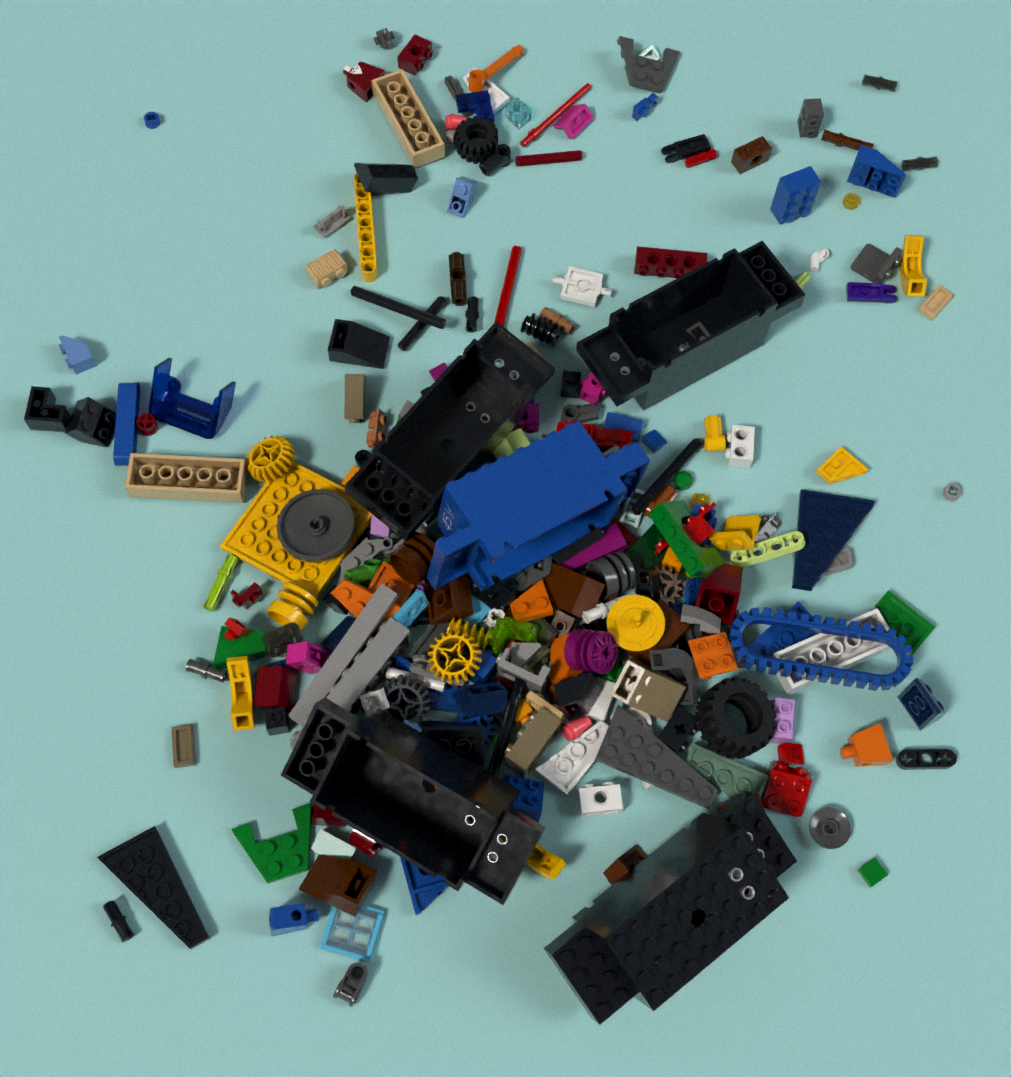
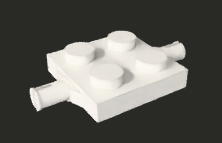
M569 266L564 278L554 275L552 283L562 285L560 299L595 307L600 294L611 297L612 289L602 287L604 274Z

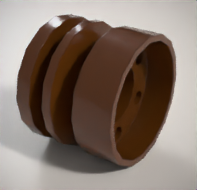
M415 532L407 542L404 541L403 545H399L389 555L390 564L402 579L412 585H418L428 574L435 543L424 534Z

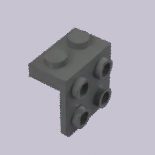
M866 244L850 268L873 283H882L884 279H888L892 274L893 270L891 269L897 267L900 263L902 250L896 247L891 255H888L873 245Z

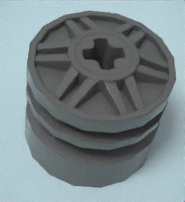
M617 551L606 555L605 558L602 557L588 562L586 566L588 578L606 585L601 595V600L609 599L618 593L626 592L635 587L636 573L633 564L622 551Z

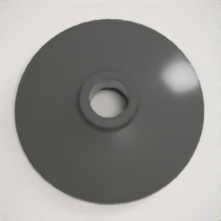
M826 807L813 814L809 822V831L813 840L821 847L837 849L848 841L851 834V826L844 813L838 809ZM826 826L831 828V833L825 831Z

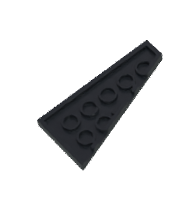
M155 826L97 857L189 949H193L210 939Z

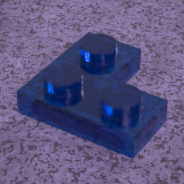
M488 90L455 95L458 113L475 111L477 118L482 116L484 119H490L491 123L494 122L495 118Z

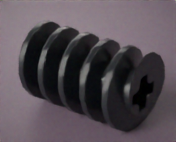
M535 313L531 316H526L520 331L522 333L526 331L528 336L533 334L534 339L539 337L540 342L545 341L547 345L552 343V347H554L560 336L561 326L559 325L554 329V322L548 326V319L542 323V316H539L536 320Z

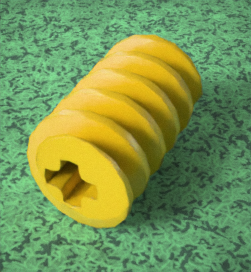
M453 617L446 636H449V630H452L454 635L457 630H460L461 636L464 632H468V638L473 636L475 638L474 643L478 642L480 645L476 650H485L491 636V630L484 634V627L477 631V624L469 628V621L462 625V618L455 622V617Z

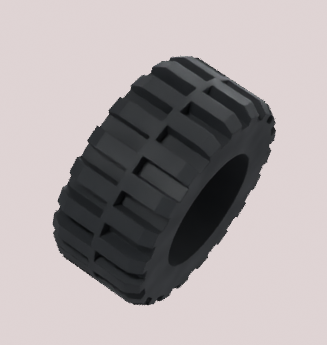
M733 677L718 682L700 697V701L696 706V710H698L695 713V720H698L696 727L698 731H701L702 735L700 737L703 742L706 740L707 746L711 750L715 749L718 755H726L729 759H742L765 747L769 740L773 738L775 734L773 730L777 726V721H774V718L777 716L776 711L772 708L774 706L772 700L769 701L765 690L761 691L759 685L756 683L751 684V681L743 678L741 680L739 677ZM725 703H731L743 712L747 721L746 734L734 730L729 725L724 713Z

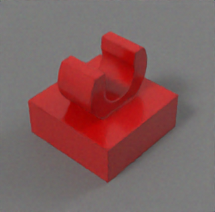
M228 618L224 623L229 628L224 634L229 641H235L239 636L247 637L251 630L235 618Z

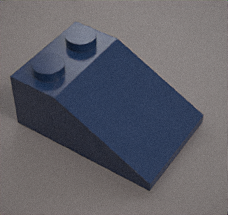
M919 678L914 679L897 697L920 731L945 715L942 704L936 701L930 687Z

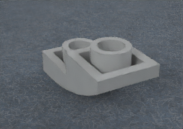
M683 604L681 622L701 624L700 631L720 634L721 619L718 616L699 607Z

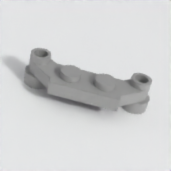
M366 537L341 561L339 583L344 579L343 574L346 570L364 565V561L374 559L379 553L390 555L395 545L393 540L388 537L369 540ZM386 543H389V544H390V546H388V547H385L384 545H385Z

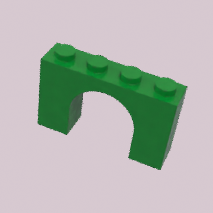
M683 500L661 502L648 513L690 577L711 574L725 563L715 547H700L687 535L683 524L693 514Z

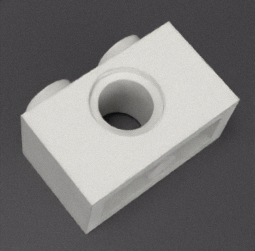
M606 782L602 786L594 787V784H586L578 790L581 817L622 813L623 803L620 784L615 785L614 782ZM598 794L603 795L605 802L598 803L594 797Z

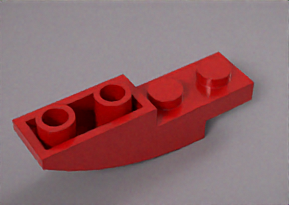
M558 421L556 432L562 430L567 424L574 423ZM581 423L601 452H606L615 445L619 447V450L627 444L631 445L632 431L595 428L594 424Z

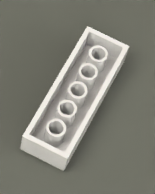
M878 608L846 622V627L851 621L859 622V629L863 623L872 624L871 631L876 625H883L884 633L889 630ZM819 633L773 653L771 658L849 669L891 650V648L880 642ZM781 669L776 674L787 695L817 683L819 677L817 675L814 681L806 680V673H804L801 679L793 678L794 671L791 672L789 677L781 676Z

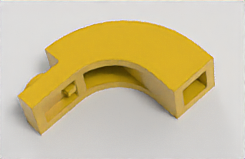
M923 235L904 236L899 271L902 290L906 296L925 297L927 279L924 277L921 268Z
M248 657L227 658L232 696L231 718L234 731L254 729V690Z
M500 835V839L506 841V837ZM537 843L526 865L545 879L548 877L554 880L566 863L562 858L550 853Z

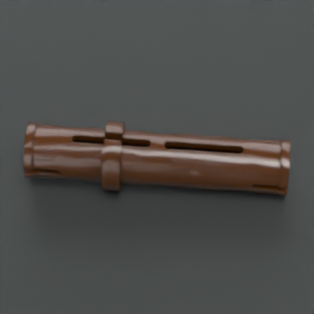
M825 129L821 138L822 141L831 142L835 146L839 147L840 145L857 151L860 145L873 148L874 145L873 143L845 136L843 133L838 134Z

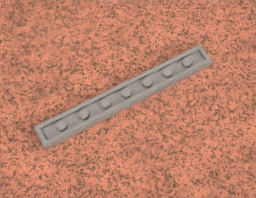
M380 584L288 717L302 727L304 726L303 722L310 715L315 703L330 694L328 692L334 683H338L343 671L349 667L399 595L384 584Z

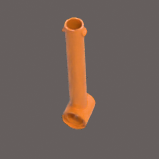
M521 45L512 47L510 51L483 71L472 70L469 73V90L473 93H481L484 90L485 81L517 57L522 56L524 52Z

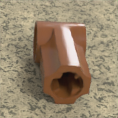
M665 486L643 511V514L651 519L648 513L661 502L674 501L678 493L672 487Z

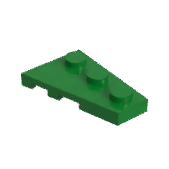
M889 590L875 605L888 626L897 631L895 636L898 638L902 634L907 639L902 646H911L913 652L909 656L915 653L935 629V626Z

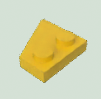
M841 446L815 473L831 485L864 475L869 469Z

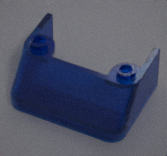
M167 358L154 367L148 412L154 416L155 420L205 439L215 437L231 410L236 382L232 381L219 391V396L214 399L213 405L181 394V382L176 377L170 376L172 358Z

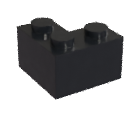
M31 386L24 420L30 430L65 432L71 415L66 406L55 405L56 397L49 387Z

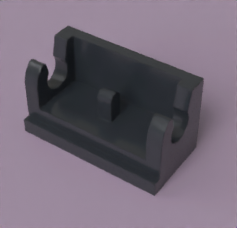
M492 576L491 578L495 585L482 592L476 583L473 584L471 593L491 610L493 608L501 609L505 613L510 608V604L515 600V595Z

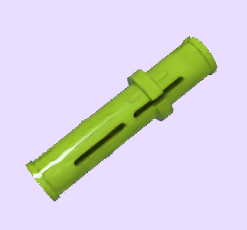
M227 554L221 569H218V576L203 605L205 609L215 611L228 581L232 579V572L239 560L237 557Z

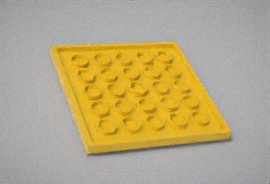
M292 462L293 467L288 468L289 472H285L283 477L280 476L277 478V481L272 479L270 483L266 482L221 543L220 548L282 583H291L304 589L317 600L339 569L341 561L350 553L370 524L372 514L348 495L344 487ZM315 489L329 490L339 494L349 503L355 517L353 538L343 552L330 560L318 563L300 561L285 551L278 538L277 521L280 512L292 498L300 493Z

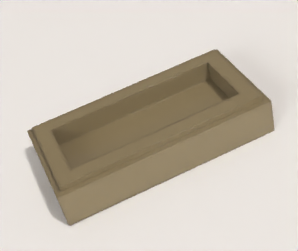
M193 725L171 727L174 768L195 766Z

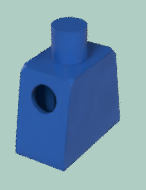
M304 904L270 908L268 915L271 937L306 930L307 923L319 921L317 908L305 910ZM298 916L299 920L295 921L291 917Z

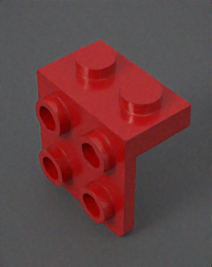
M776 761V763L770 762L769 779L762 800L763 807L801 817L812 783L811 773L803 767L792 768L781 761Z

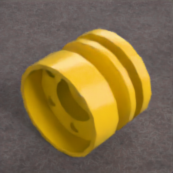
M285 582L281 587L282 591L277 593V597L281 601L273 600L266 613L282 627L295 633H302L308 623V619L304 615L312 616L314 614L313 610L317 609L319 602L304 589Z

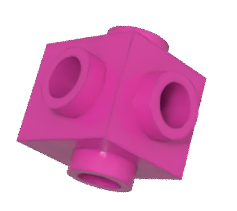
M589 373L587 379L583 378L580 385V399L588 403H595L597 406L600 398L605 397L606 391L592 373Z

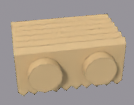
M336 249L327 252V254L305 266L308 277L318 289L329 286L333 280L344 277L346 272H348L347 263Z

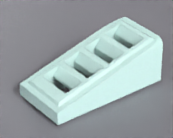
M636 489L633 496L640 498L646 491ZM632 498L626 500L620 519L621 524L638 528L642 513L634 515L627 512V509L631 510L632 507L629 503H636L638 500ZM625 516L636 518V521L627 520Z

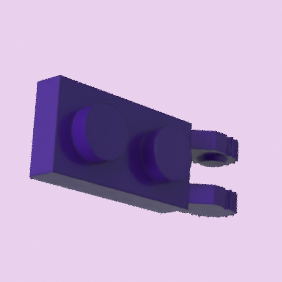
M848 282L846 285L847 301L884 302L887 304L897 301V296L891 295L896 292L894 285Z

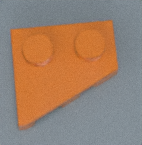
M542 580L538 581L510 604V611L515 625L553 615V608Z

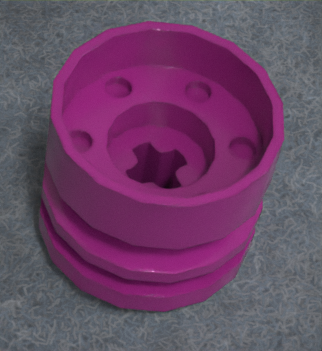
M578 628L573 630L566 639L564 657L567 665L573 670L605 674L614 667L617 660V642L610 632Z

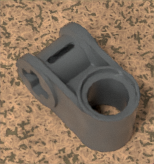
M359 962L351 964L338 984L333 997H339L348 1002L350 1007H353L368 978L367 967ZM357 967L363 969V976L360 979H354L352 975L353 970ZM345 990L346 992L350 993L351 996L347 995L343 991Z

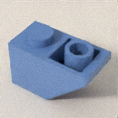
M464 176L456 178L447 212L464 217L474 198L478 181Z
M63 335L59 336L62 343L59 344L60 350L63 355L67 354L68 358L65 361L69 369H74L76 375L97 366L86 342Z

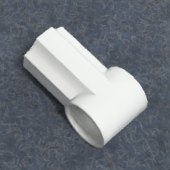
M493 608L490 610L487 618L480 624V627H484L485 634L488 630H491V641L504 630L502 626L505 613L501 609Z

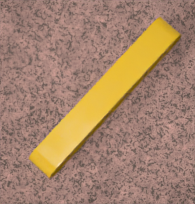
M356 173L354 175L361 274L364 281L374 282L377 279L378 273L371 192L364 191L359 176Z

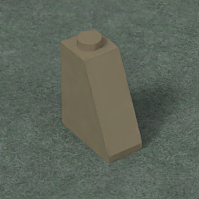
M345 374L344 419L349 420V423H360V420H365L367 377L364 374Z

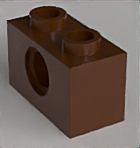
M761 136L734 149L731 163L739 174H742L767 162L772 147Z

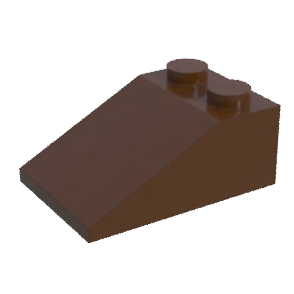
M555 563L551 564L550 574L543 581L551 605L583 618L582 613L596 607L606 586Z

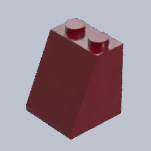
M726 563L719 566L701 582L695 607L718 616L721 619V623L732 625L741 592L743 567Z

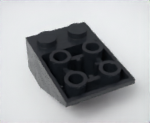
M335 319L328 346L329 360L383 369L390 336L353 321Z

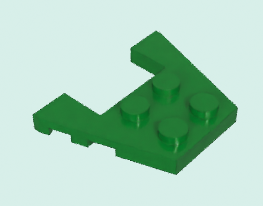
M311 804L292 809L298 830L259 843L255 842L250 823L232 828V832L268 884L309 871Z

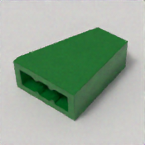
M221 626L213 664L216 668L225 669L227 668V658L247 656L248 662L267 657L268 651L272 650L273 639H271L267 631L251 630L247 637L239 636L235 641H229L224 636L229 628Z

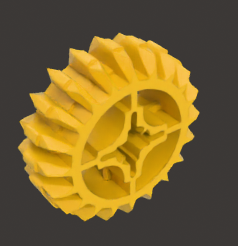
M271 435L269 439L264 437L263 441H258L256 446H252L253 449L248 451L249 455L246 457L248 473L257 481L262 483L267 481L270 483L272 479L277 481L278 477H283L285 472H289L288 468L293 467L292 462L295 461L294 456L296 453L292 444L287 439L279 435L275 437Z
M449 630V636H446L443 632L441 633V640L437 637L434 639L437 642L436 645L430 644L434 651L427 652V655L433 658L428 659L427 662L432 665L429 669L431 672H435L434 676L436 678L441 677L443 683L448 679L450 685L454 683L455 679L459 685L461 684V678L468 682L467 675L470 674L474 677L475 674L472 670L480 669L476 663H481L482 659L476 656L481 655L482 651L476 650L480 645L478 642L474 643L475 638L473 636L468 638V632H464L461 636L460 630H457L455 635L452 630ZM458 642L451 649L444 648L450 643ZM465 644L470 650L469 660L463 657V647ZM440 654L444 655L447 659L445 670L440 665ZM457 654L460 659L452 660V658L449 655L455 656ZM459 665L465 666L458 672H451Z

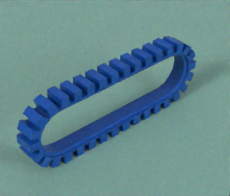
M758 607L751 608L749 613L747 611L742 612L733 622L728 634L732 652H736L734 656L736 662L740 663L743 659L746 660L743 667L748 670L751 669L753 664L756 665V672L764 673L766 667H769L768 674L776 675L779 669H781V676L789 677L791 672L794 671L793 678L801 679L804 673H806V680L814 681L816 676L819 675L818 682L826 683L831 677V684L839 685L842 679H844L843 686L851 687L856 681V688L864 689L869 683L868 690L876 691L880 686L882 691L889 690L892 686L894 688L898 686L909 675L910 667L913 665L914 657L909 656L913 652L911 646H902L907 639L902 634L896 639L897 631L889 628L884 633V626L876 625L871 631L872 624L863 623L859 629V622L851 621L846 627L847 620L839 619L834 625V618L826 617L824 622L821 623L822 616L814 615L811 621H809V614L801 613L800 617L796 619L797 612L789 611L785 618L784 610L779 609L772 616V608L764 607L761 614ZM752 624H765L880 642L893 649L897 656V667L890 674L880 675L759 656L751 653L745 647L742 633L746 627Z

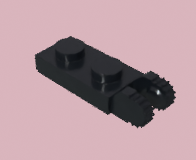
M705 134L664 146L661 152L663 155L670 154L665 157L666 163L669 164L676 162L678 159L681 160L705 151L708 152V150H711V146Z

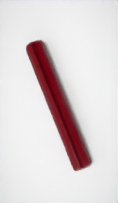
M581 150L516 156L515 164L516 166L580 161L582 160Z

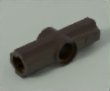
M453 252L449 255L451 301L456 306H463V304L467 303L464 254Z

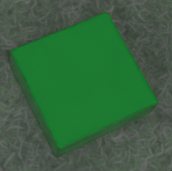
M876 858L857 870L870 888L888 876Z

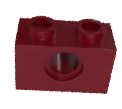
M414 34L397 56L398 68L416 76L423 69L425 62L431 59L433 55L432 42Z

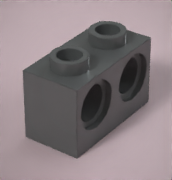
M821 98L804 99L797 120L800 138L817 137L824 117Z

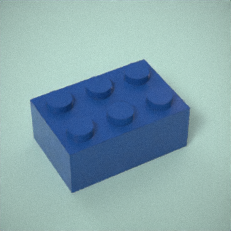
M811 166L780 177L770 207L771 212L780 225L790 223L794 219L806 217L810 214L821 184L820 179Z

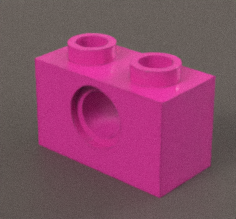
M308 641L287 645L286 664L310 675L316 674L328 660L331 652Z

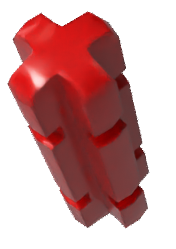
M711 149L708 152L705 151L694 155V157L686 158L684 160L685 166L690 168L693 165L715 159L717 157L716 150Z

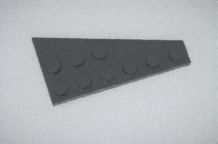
M619 704L617 705L595 760L709 810L717 788Z

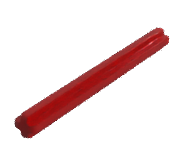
M516 245L512 247L494 323L497 321L503 327L522 249Z

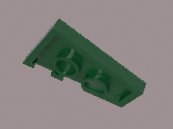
M655 523L625 553L632 562L635 572L643 568H655V566L659 565L665 549L657 556L654 554L657 550L655 546L663 539L665 540Z

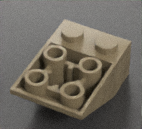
M633 657L627 660L610 695L633 708L668 722L686 686L658 670H651V666Z

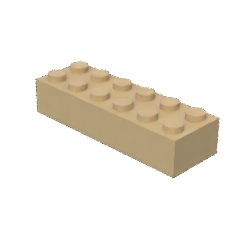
M403 69L371 80L372 93L414 169L444 158L445 144Z
M130 453L125 489L130 497L244 503L248 470L245 459Z

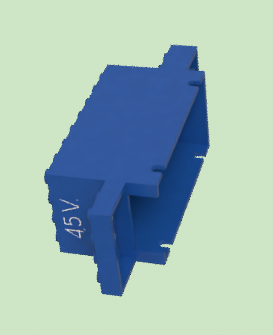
M578 421L574 424H567L558 432L553 431L541 440L536 439L525 448L520 447L508 456L503 455L492 464L487 463L475 472L470 471L457 481L451 480L445 486L436 524L444 536L436 541L427 579L434 590L469 573L482 592L495 585L491 578L492 575L498 576L500 581H503L559 552L591 532L588 528L589 525H593L595 528L601 527L602 529L609 526L621 502L633 496L651 460L638 442L632 445L627 444L616 453L611 452L604 456L583 425Z

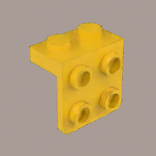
M759 515L728 517L723 532H714L709 536V540L719 551L753 550L761 518Z

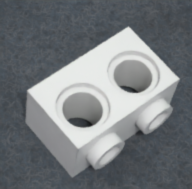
M732 425L731 430L727 431L726 442H729V448H726L725 459H728V466L751 467L754 454L755 427Z

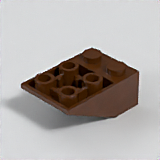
M318 855L299 890L356 917L375 883L377 870L358 861Z

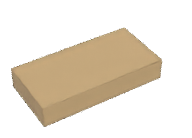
M939 285L919 307L918 311L930 320H933L950 302L954 294Z

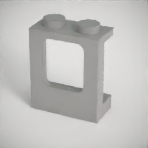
M506 648L504 653L500 652L496 660V668L499 675L513 682L516 677H519L526 681L525 689L531 690L535 694L536 692L543 693L550 679V668L543 665L537 676L510 663V649Z

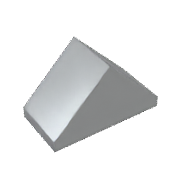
M512 642L511 663L525 669L547 647L541 643Z

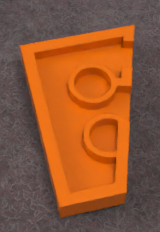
M344 578L331 591V594L356 618L374 594L367 590V588L347 578ZM396 602L393 603L373 633L379 629L384 621H388L402 605Z

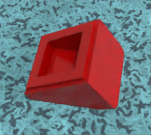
M784 743L777 746L779 761L788 765L804 764L802 744Z

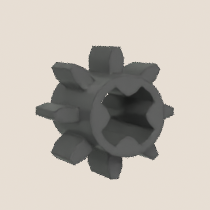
M387 28L377 31V37H374L376 46L380 44L381 48L392 45V39H395L393 31L388 32Z

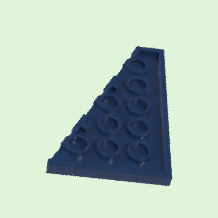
M800 490L796 531L803 534L806 544L803 549L794 553L793 589L813 590L872 510L874 500Z

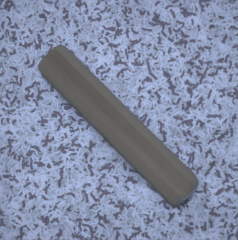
M451 75L445 77L444 82L464 117L470 116L471 109L454 78Z

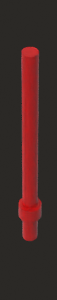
M589 83L585 84L537 128L529 131L528 135L520 142L521 146L525 147L531 141H535L542 131L591 89V85Z

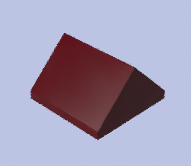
M284 666L258 667L253 707L262 709L285 707L286 712H291L295 704L298 672Z

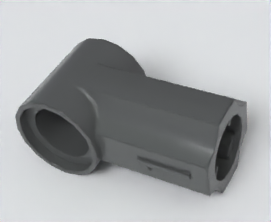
M595 403L581 406L566 405L562 410L560 421L573 423L580 421L582 423L597 420L599 417L597 406Z

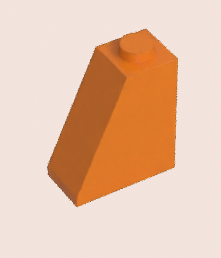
M569 634L557 637L551 643L550 681L553 684H557L562 679L577 677L583 672L571 669L566 663L564 647Z

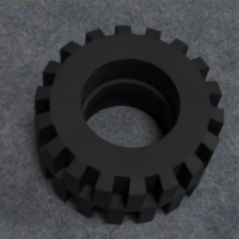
M473 116V118H466V121L462 120L461 125L458 124L455 132L458 155L462 159H466L467 162L472 161L473 164H477V162L481 163L493 154L498 146V129L495 128L496 125L491 123L490 119H484L482 116L480 118ZM478 138L482 139V141H472V139Z

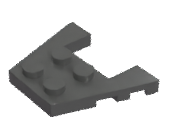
M619 36L617 43L621 47L620 53L625 61L624 68L629 85L661 94L678 58L679 51L665 48L663 51V62L634 55V39Z

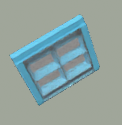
M362 905L355 917L333 906L320 949L370 962L384 911Z

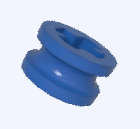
M156 112L145 114L144 121L147 128L155 129L160 125L159 115Z

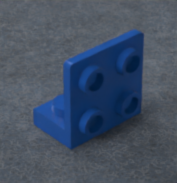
M504 775L503 781L521 791L512 808L539 823L543 805L544 782Z

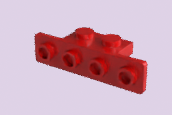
M714 502L710 505L706 503L698 510L700 512L699 515L696 517L692 515L684 522L686 524L683 527L685 532L697 545H700L715 532L703 518L704 515L716 506ZM664 539L655 546L657 548L654 552L655 556L669 546Z

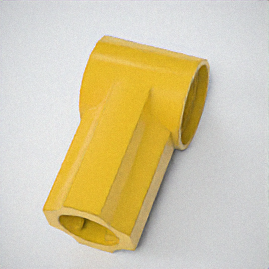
M717 415L705 417V452L725 451L726 439L725 435H722L721 417Z

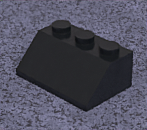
M397 163L354 164L365 192H411L418 180L413 165Z

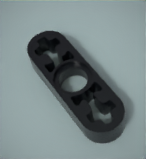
M950 749L902 750L896 756V764L903 770L949 769L957 761L956 754ZM927 754L930 756L931 764H924L921 761V755ZM906 755L907 759L916 757V760H911L906 764V761H902V758ZM945 755L947 758H950L948 763H946V760L937 761V758H942Z

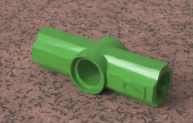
M389 557L380 560L368 559L364 561V565L346 570L343 578H347L359 585L364 583L370 584L382 562L390 564Z

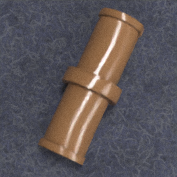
M548 307L543 308L540 316L545 320L548 319L550 323L554 322L555 328L560 325L561 330L568 335L572 334L575 329V325L564 319L563 315L556 314L548 309Z

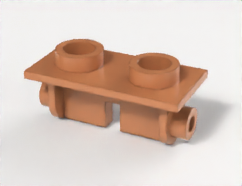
M380 408L377 409V412H372L369 415L368 428L374 429L367 432L366 443L369 448H374L382 439H386L388 416Z

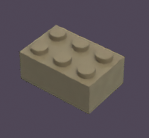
M542 707L538 712L534 711L528 719L530 721L528 726L520 729L516 736L518 738L515 744L510 743L504 752L506 754L504 756L505 766L526 779L560 731L561 720Z

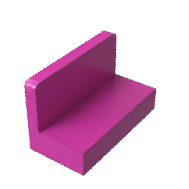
M586 104L574 105L553 127L555 129L562 128L567 137L573 139L594 117Z

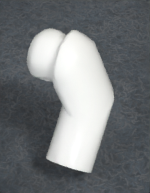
M827 249L818 250L811 255L810 271H819V263L829 256Z

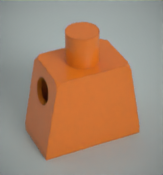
M881 723L851 735L847 739L849 746L840 748L842 759L853 758L856 767L885 766L893 761Z

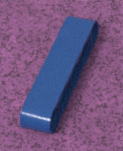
M138 382L118 384L113 451L115 466H128L130 453H137L138 426L136 421L139 417L140 385Z

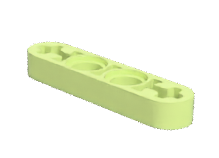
M790 532L755 543L753 550H734L731 554V561L735 566L748 567L799 551L805 546V539L801 532ZM776 544L782 545V547L778 550L772 549L773 546ZM763 550V553L761 555H754L755 551Z

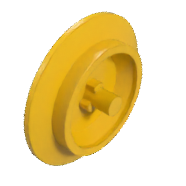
M629 595L619 599L609 610L607 630L615 637L617 645L621 648L635 652L645 651L655 646L662 638L665 630V617L658 604L650 598L641 595Z

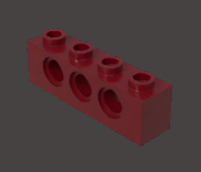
M637 246L634 274L677 279L707 263V253Z

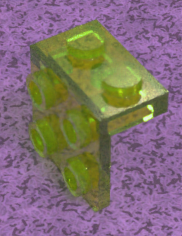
M498 617L495 627H491L489 632L493 653L500 654L502 652L506 637L529 643H537V628L529 622L519 623L510 617Z

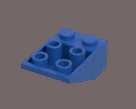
M860 145L847 182L896 198L906 174L878 150Z

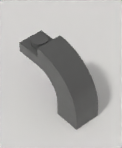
M678 648L649 650L651 670H668L673 675L674 680L686 686L678 705H696L699 702L696 684L701 683V679L691 656Z

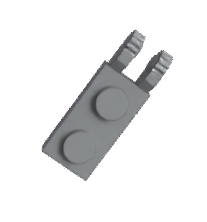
M415 654L412 659L414 663L409 668L410 671L424 676V678L441 681V677L436 678L434 676L435 672H431L429 669L432 665L428 664L427 660L430 658L426 655ZM439 660L441 668L445 670L446 661ZM459 665L451 672H458L465 666ZM461 678L459 686H464L465 680Z

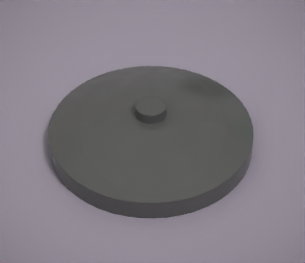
M323 489L305 491L292 498L283 507L277 521L278 538L285 551L292 557L309 563L327 561L339 555L350 544L355 532V517L349 503L339 494Z

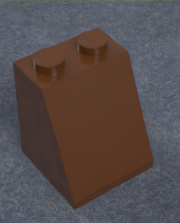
M661 599L656 602L665 617V630L660 641L645 651L635 652L624 649L626 653L651 666L649 650L675 648L690 626L687 622H681V617Z

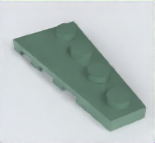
M694 743L685 761L733 800L745 790L753 794L758 792L761 798L769 778L764 773L720 756Z

